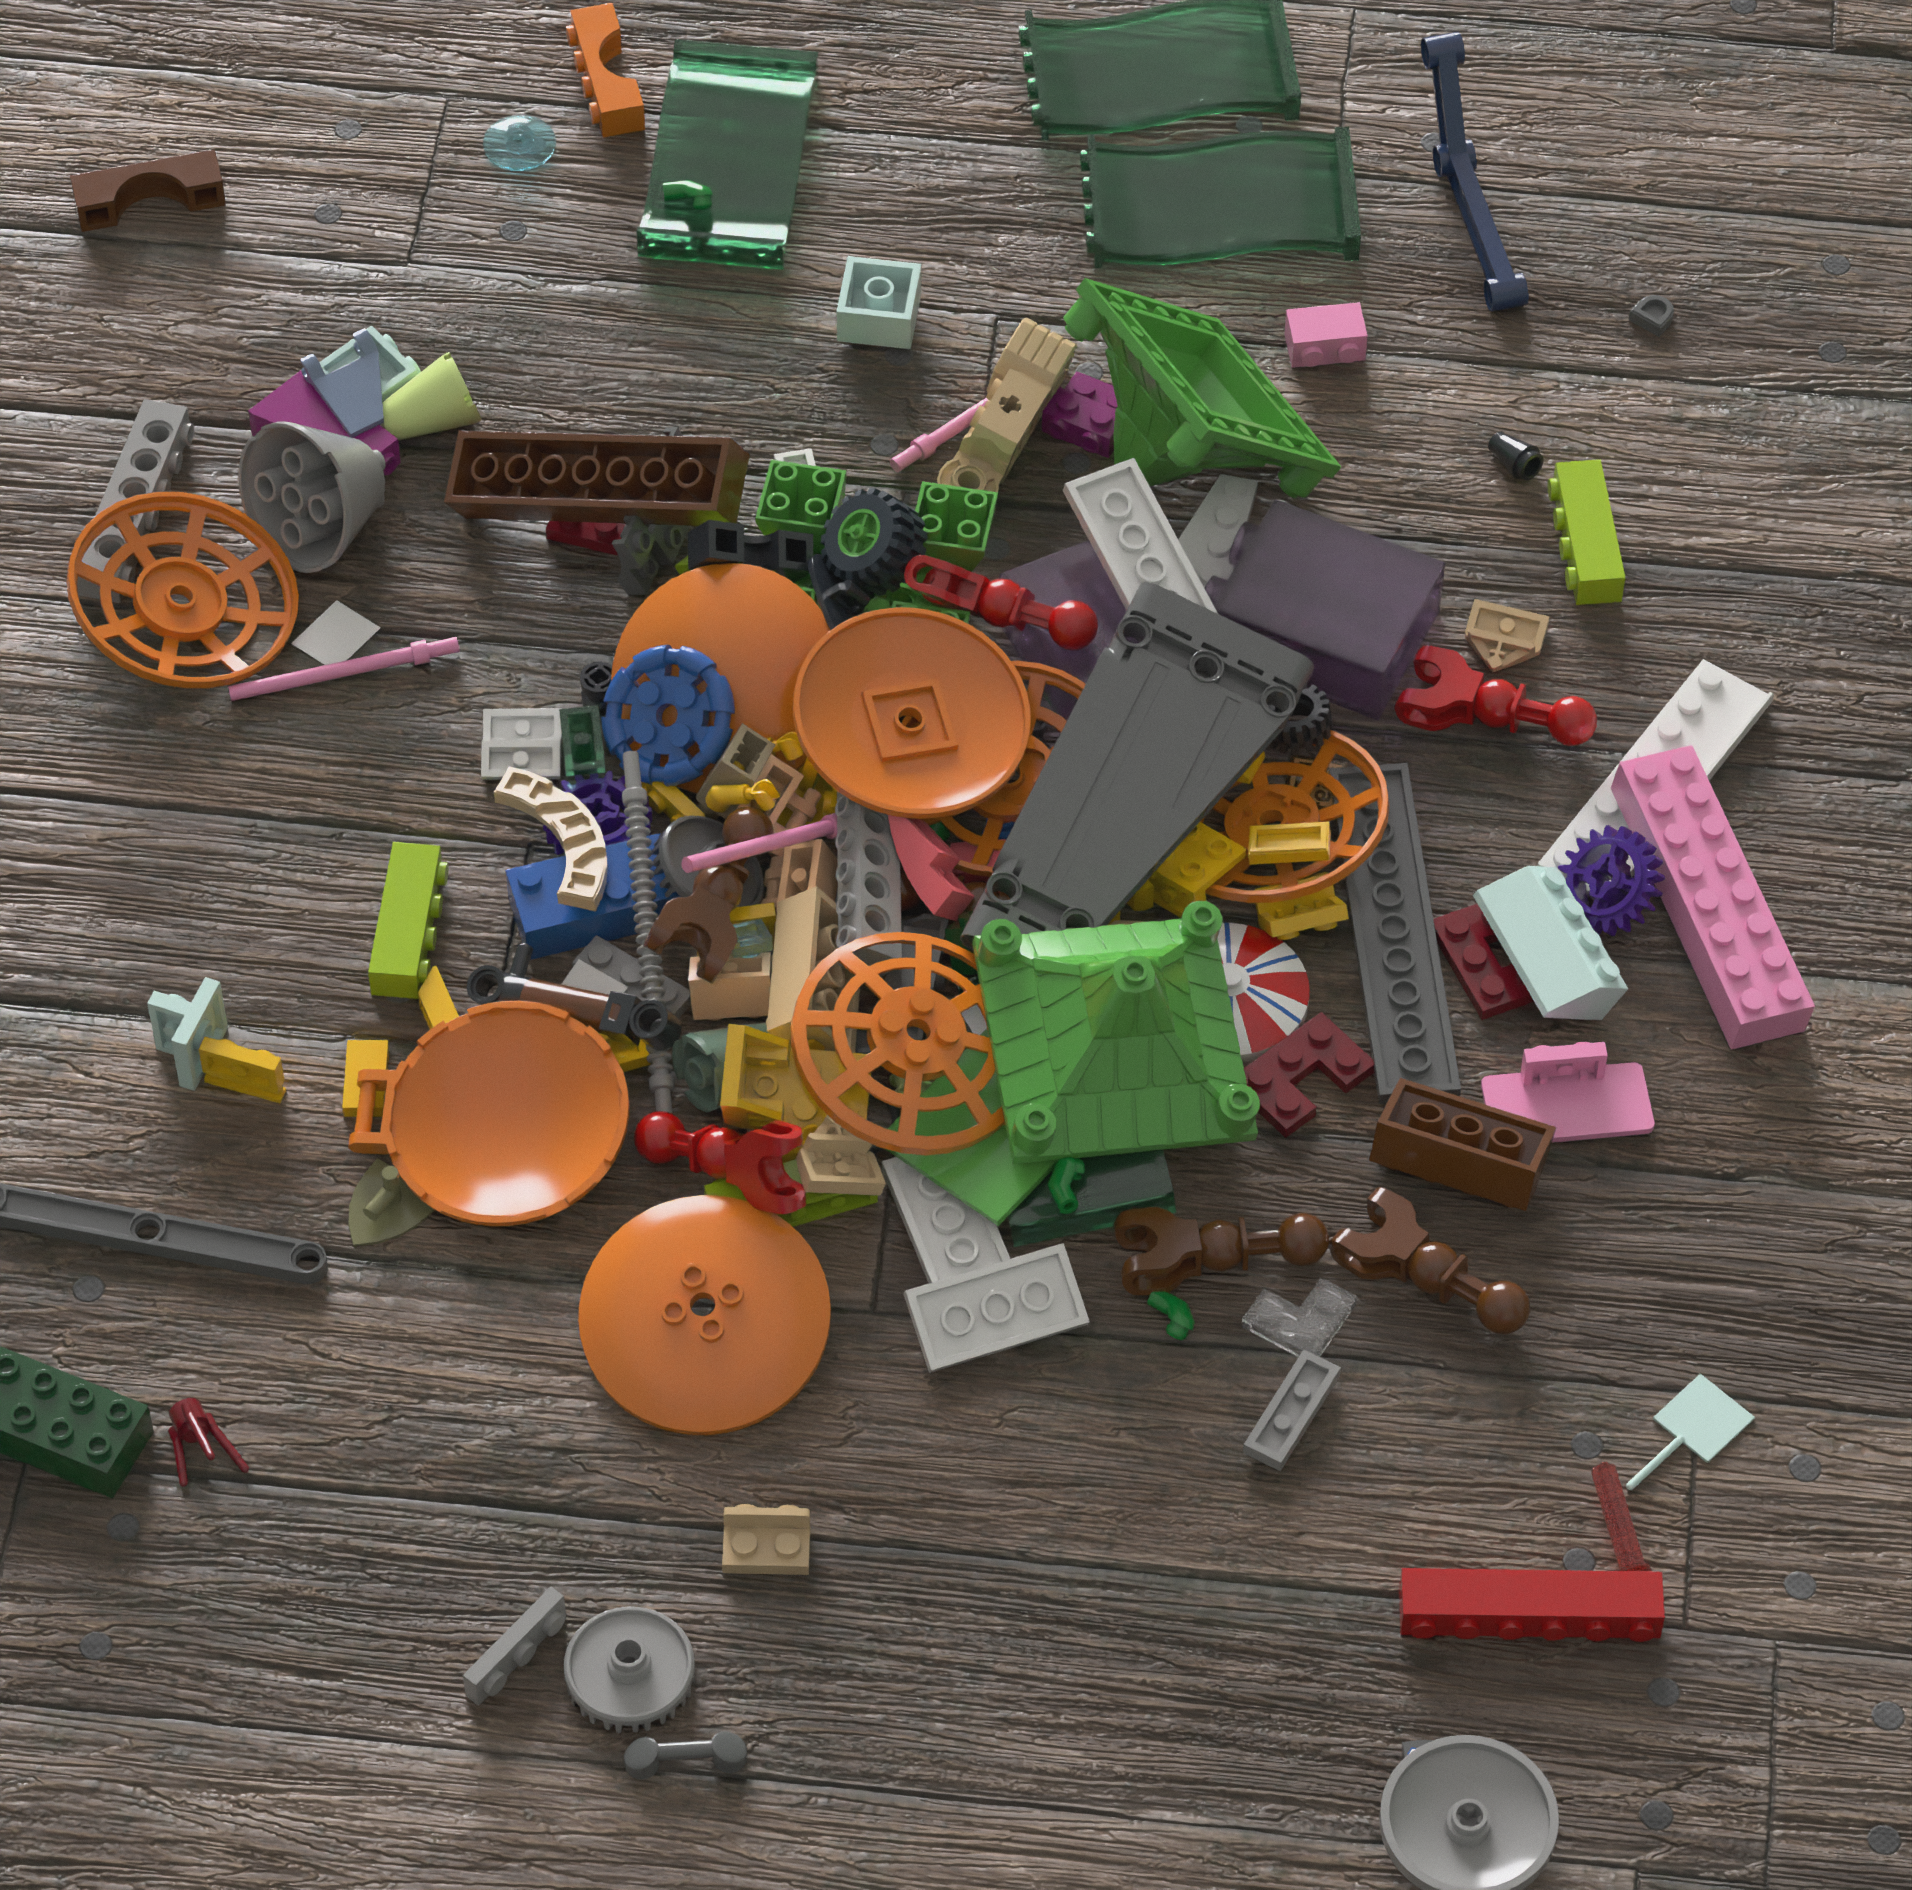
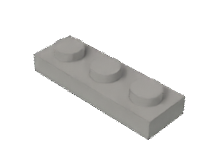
M596 935L572 962L574 967L578 959L627 986L625 994L635 995L642 1001L646 1000V998L641 996V991L645 988L640 985V980L644 977L639 974V969L643 966L638 964V959ZM661 974L660 977L665 982L660 987L666 991L665 995L661 998L667 1001L665 1007L679 1019L691 1005L690 990Z
M1303 1350L1245 1441L1243 1453L1281 1471L1339 1379L1341 1367Z
M550 1586L463 1674L466 1697L479 1706L489 1695H496L505 1685L507 1676L518 1665L520 1667L526 1665L535 1654L537 1646L547 1636H554L562 1628L566 1619L564 1596Z

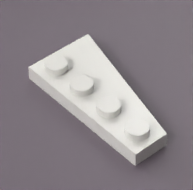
M1221 474L1178 539L1213 604L1226 605L1256 497L1258 481Z

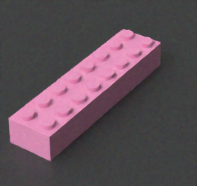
M1685 746L1619 762L1611 785L1612 793L1632 834L1636 831L1646 837L1645 842L1648 841L1657 848L1653 855L1663 860V864L1655 870L1663 874L1665 880L1655 883V886L1663 893L1660 897L1730 1049L1804 1032L1815 1005L1693 746Z

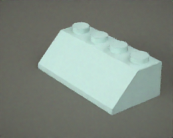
M1526 866L1478 889L1473 894L1481 911L1544 1018L1602 1020L1628 990L1620 975L1619 968L1612 962L1602 945L1600 936L1593 930L1584 915L1582 906L1576 901L1568 888L1565 877L1556 867Z

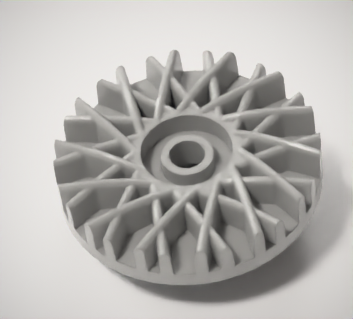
M629 1606L604 1611L585 1622L576 1631L568 1644L564 1657V1675L568 1695H571L573 1706L578 1704L582 1716L589 1715L592 1724L595 1723L597 1718L603 1721L604 1728L607 1730L615 1725L617 1733L622 1732V1725L632 1726L633 1732H638L640 1725L646 1731H649L652 1721L660 1719L661 1724H664L666 1716L674 1718L675 1708L679 1703L684 1706L686 1697L691 1696V1684L695 1681L694 1653L691 1643L685 1632L676 1622L655 1610Z

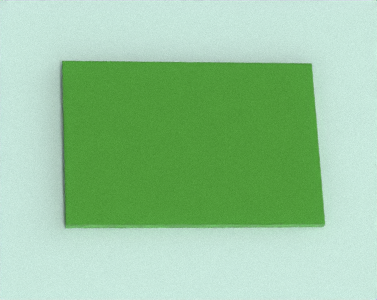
M987 1028L980 1034L981 1036L989 1037ZM966 1049L962 1053L957 1064L970 1082L982 1070L987 1054L971 1049ZM996 1071L984 1089L978 1093L991 1115L1002 1106ZM944 1075L937 1078L920 1097H939L954 1093L956 1090ZM965 1103L943 1111H918L915 1135L935 1136L952 1134L975 1126L977 1122ZM900 1116L888 1128L889 1130L898 1132ZM1005 1125L989 1138L969 1148L951 1153L916 1155L885 1149L997 1226L1054 1169L1058 1161L1012 1164Z

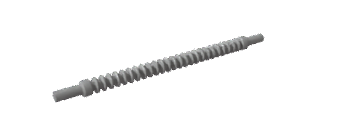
M627 751L623 753L626 789L622 792L623 805L627 807L624 810V815L629 817L625 820V825L629 827L626 831V836L631 838L627 841L628 848L632 849L628 852V857L633 859L629 863V868L634 870L630 873V878L634 880L631 884V889L636 891L632 894L633 901L637 902L633 905V910L638 913L634 916V921L639 923L635 926V932L640 934L636 937L635 941L641 945L637 948V953L642 955L638 959V964L643 966L639 969V974L644 977L640 980V985L645 988L641 991V996L646 998V1000L659 1001L666 1006L667 1001L661 998L665 995L666 991L660 987L665 982L660 977L664 969L658 966L662 963L663 959L655 952L643 946L658 917V914L653 912L658 907L653 902L657 895L654 891H651L655 888L656 884L650 880L655 874L650 870L654 863L648 859L652 856L653 852L647 848L651 845V840L647 838L651 831L645 827L649 824V819L645 817L649 810L644 806L648 801L647 791L642 788L639 753L637 751ZM661 1018L652 1023L650 1032L659 1027ZM646 1045V1050L651 1053L647 1056V1061L652 1063L648 1067V1072L653 1074L649 1078V1090L655 1095L656 1111H666L673 1114L671 1091L674 1090L675 1083L674 1077L669 1074L673 1070V1066L667 1063L672 1059V1056L666 1052L670 1048L655 1050Z

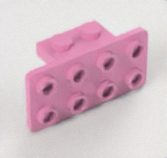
M1578 1042L1574 1045L1554 1047L1541 1045L1532 1049H1524L1521 1073L1485 1076L1481 1082L1485 1105L1556 1127L1552 1143L1649 1134L1653 1131L1655 1124L1642 1066L1636 1062L1606 1065L1608 1055L1605 1042Z

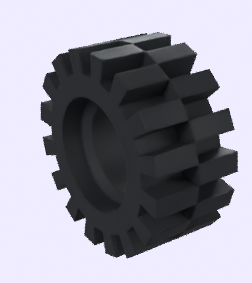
M1306 685L1291 717L1298 715L1308 717L1299 721H1289L1269 747L1275 750L1279 746V752L1286 754L1288 749H1292V755H1299V749L1305 748L1306 753L1313 751V744L1318 748L1324 745L1323 738L1328 740L1331 736L1330 730H1333L1330 702L1327 699L1326 693L1323 690L1319 692L1318 687L1312 685L1309 689H1307ZM1268 705L1269 709L1273 712H1282L1277 706Z

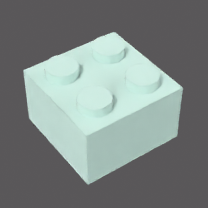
M848 256L836 311L837 341L911 349L921 298V264Z

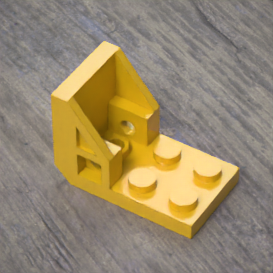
M728 1024L720 1102L724 1122L746 1129H761L764 1125L774 1120L794 1124L801 1127V1129L809 1124L820 1126L827 1114L817 1105L804 1086L795 1065L789 1040L746 1025ZM810 1049L815 1066L827 1085L846 1070L841 1064L836 1051ZM853 1053V1056L857 1061H859L867 1055L862 1053ZM855 1084L841 1095L839 1099L848 1108L867 1120L870 1094L858 1084Z

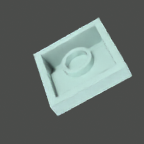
M373 326L367 328V331L378 348L382 402H384L417 376L421 370L410 356L405 358L399 353L397 345L389 335L385 334L382 336ZM354 339L319 362L325 375L361 358L354 350V343L356 342Z

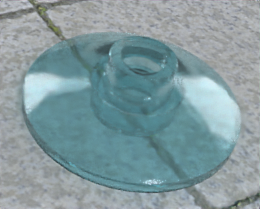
M513 115L498 120L489 127L483 139V148L487 158L494 165L509 171H527L543 165L551 158L556 147V138L552 128L543 120L528 115Z

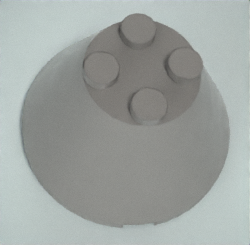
M283 421L261 427V430L254 437L248 439L240 458L238 479L244 512L260 524L277 541L289 559L293 570L304 573L323 570L330 567L341 557L374 511L384 504L385 478L383 470L385 469V459L381 452L372 450L367 444L355 438L292 422Z

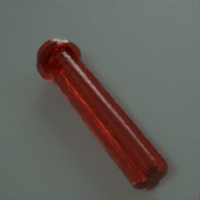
M1601 1462L1592 1468L1591 1474L1620 1568L1619 1571H1652L1650 1565L1644 1563L1616 1466L1608 1462Z

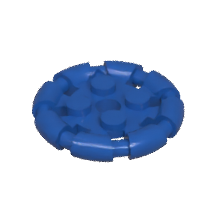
M660 645L646 649L633 656L634 662L626 669L621 667L609 684L603 701L607 703L606 717H601L603 737L610 754L616 755L621 761L619 766L623 770V753L632 751L629 745L634 741L642 745L637 750L639 753L641 782L650 785L653 782H664L667 787L677 786L703 775L702 770L710 763L716 764L727 748L733 729H730L731 714H735L733 693L727 678L724 675L720 676L717 672V664L702 652L687 646H681L680 649H672L671 645ZM672 664L678 665L680 669L679 677L671 676ZM646 673L651 681H645L639 685L636 680ZM704 680L707 683L706 691L701 694L696 686ZM623 705L632 706L630 720L621 719ZM674 705L678 713L677 719L673 725L666 727L662 721V714L667 707ZM709 712L715 713L714 726L708 727ZM697 742L700 752L692 757L687 749ZM661 755L669 756L665 767L660 766Z

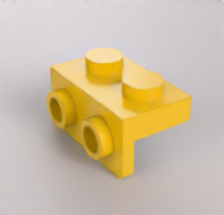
M1328 872L1318 873L1307 876L1303 879L1297 880L1298 885L1315 880L1325 874H1328ZM1281 884L1256 888L1255 890L1280 889L1282 886ZM1333 885L1297 899L1273 903H1255L1260 928L1271 937H1277L1279 940L1295 938L1299 936V931L1313 927L1316 931L1335 928L1338 921L1349 919L1347 905L1335 896Z

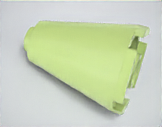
M448 352L382 402L384 423L380 424V426L398 438L399 441L475 424L482 421L476 405L472 402L469 390L450 352Z

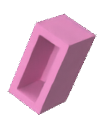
M1360 302L1286 310L1284 335L1292 368L1365 360L1368 335Z

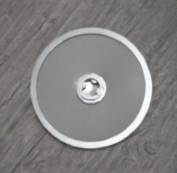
M1456 1735L1436 1739L1408 1754L1396 1766L1387 1780L1382 1795L1379 1818L1382 1840L1390 1859L1410 1882L1422 1890H1523L1547 1866L1555 1848L1559 1827L1556 1797L1547 1778L1536 1764L1514 1747L1491 1738L1474 1735Z

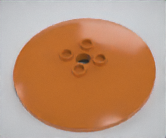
M902 607L879 609L860 614L840 623L826 633L810 650L798 673L793 693L792 708L796 734L805 755L815 770L827 783L850 800L868 809L896 817L911 819L945 817L969 810L985 802L995 795L1017 770L1025 753L1030 734L1031 712L1027 691L1021 676L1008 656L995 642L973 626L952 616L927 609ZM902 716H912L918 720L920 725L915 728H908L900 723L899 718Z
M717 1195L683 1197L654 1206L631 1219L611 1236L597 1254L586 1275L581 1291L578 1322L580 1338L589 1367L600 1386L621 1408L637 1419L663 1430L689 1435H715L737 1431L757 1424L785 1407L800 1393L816 1371L824 1354L831 1324V1304L825 1274L817 1256L802 1235L788 1222L775 1213L755 1209L745 1200ZM706 1298L714 1302L715 1308L709 1315L698 1316L691 1310L693 1304L699 1299Z

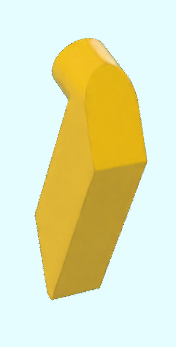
M433 966L418 992L419 1006L429 1029L443 1020L445 1023H448L459 1017L437 966Z

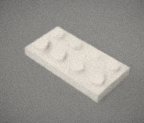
M895 1157L882 1161V1172L928 1283L1010 1259L996 1224L899 1158Z
M1064 1243L912 1288L903 1293L929 1373L1088 1325L1090 1322Z

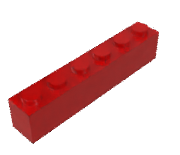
M1401 1569L1399 1584L1400 1635H1412L1420 1639L1431 1638L1435 1635L1456 1636L1460 1639H1473L1478 1636H1499L1506 1640H1515L1521 1637H1543L1553 1641L1561 1640L1565 1637H1586L1591 1641H1603L1608 1638H1629L1637 1642L1661 1638L1665 1619L1662 1572Z

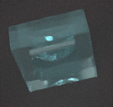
M762 919L733 924L737 934V943L731 953L734 958H754L762 952L773 950L772 935Z

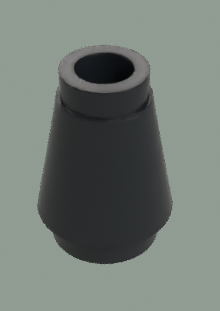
M1502 431L1495 433L1489 441L1488 449L1514 478L1530 480L1541 470L1544 458L1537 446L1512 437Z

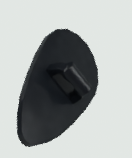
M815 554L808 560V570L820 608L830 630H832L840 623L863 614L865 607L870 601V596L851 580L844 581L835 576L825 565L827 561L822 558V554Z

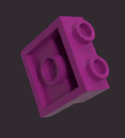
M1076 371L1065 388L1059 386L1043 410L1042 432L1049 434L1055 439H1062L1082 447L1090 453H1097L1110 458L1114 452L1115 410L1118 407L1113 385Z

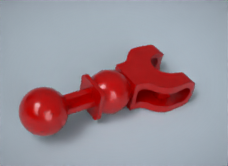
M926 555L913 557L905 568V582L914 591L922 594L927 601L942 608L969 611L970 615L983 618L986 623L993 627L1004 628L1012 626L1022 632L1026 623L1049 630L1052 640L1059 647L1070 651L1086 648L1097 635V616L1090 606L1081 601H1066L1055 608L1034 601L1035 595L1027 588H1021L1019 584L1012 580L995 579L990 581L983 575ZM923 567H932L933 569L926 574L923 582L919 583L917 581V572Z
M1423 646L1420 648L1413 662L1418 678L1434 686L1428 689L1407 688L1401 692L1394 707L1400 721L1429 731L1446 729L1456 723L1473 725L1477 717L1481 723L1491 728H1501L1510 724V732L1516 733L1520 721L1548 727L1551 736L1557 742L1566 746H1578L1587 742L1593 736L1597 727L1596 712L1593 706L1585 699L1577 696H1567L1559 699L1553 705L1526 699V684L1521 683L1517 690L1513 684L1503 679H1492L1484 683V673L1474 671L1468 667L1466 660L1457 651L1435 646Z
M655 1111L645 1115L636 1126L634 1132L636 1149L643 1158L650 1162L663 1164L673 1161L679 1155L689 1157L691 1172L699 1173L704 1171L715 1179L726 1178V1183L736 1185L742 1191L746 1200L755 1209L761 1211L788 1214L806 1206V1192L803 1184L790 1178L784 1170L782 1162L783 1155L788 1154L796 1147H803L802 1129L797 1125L774 1120L764 1125L761 1129H755L740 1135L728 1127L719 1128L718 1125L711 1124L691 1133L685 1130L683 1123L677 1116L666 1111Z

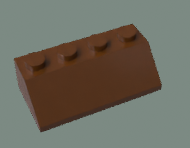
M1400 1078L1377 1122L1369 1161L1381 1164L1391 1170H1399L1421 1177L1428 1182H1437L1459 1189L1469 1195H1477L1499 1202L1506 1207L1526 1211L1537 1189L1556 1127Z

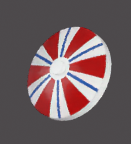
M1222 923L1218 935V943L1240 1046L1241 1059L1243 1064L1251 1063L1304 1024L1309 1006V980L1299 957L1282 940H1279L1277 937H1271L1266 931L1249 925Z

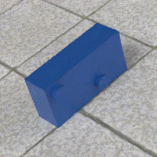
M661 833L647 836L651 840V845L647 847L648 849H651V851L654 849V843ZM627 841L605 846L608 864L607 883L596 911L558 904L557 892L564 878L566 856L505 870L508 899L522 943L533 947L530 960L586 947L596 935L605 941H611L638 934L635 932V926L639 923L634 921V916L638 913L633 910V905L637 902L632 899V894L636 891L631 889V884L634 880L630 878V873L634 870L629 868V863L633 859L628 857V852L632 849L628 848ZM652 854L648 859L653 861L657 855ZM652 866L650 868V870H652L653 872L656 869L655 866ZM664 873L654 875L650 879L656 884L655 888L651 891H654L657 895L653 902L658 907L653 912L657 913L658 916L666 902L681 897L676 891L669 897H665L668 889L660 887V883L666 877Z

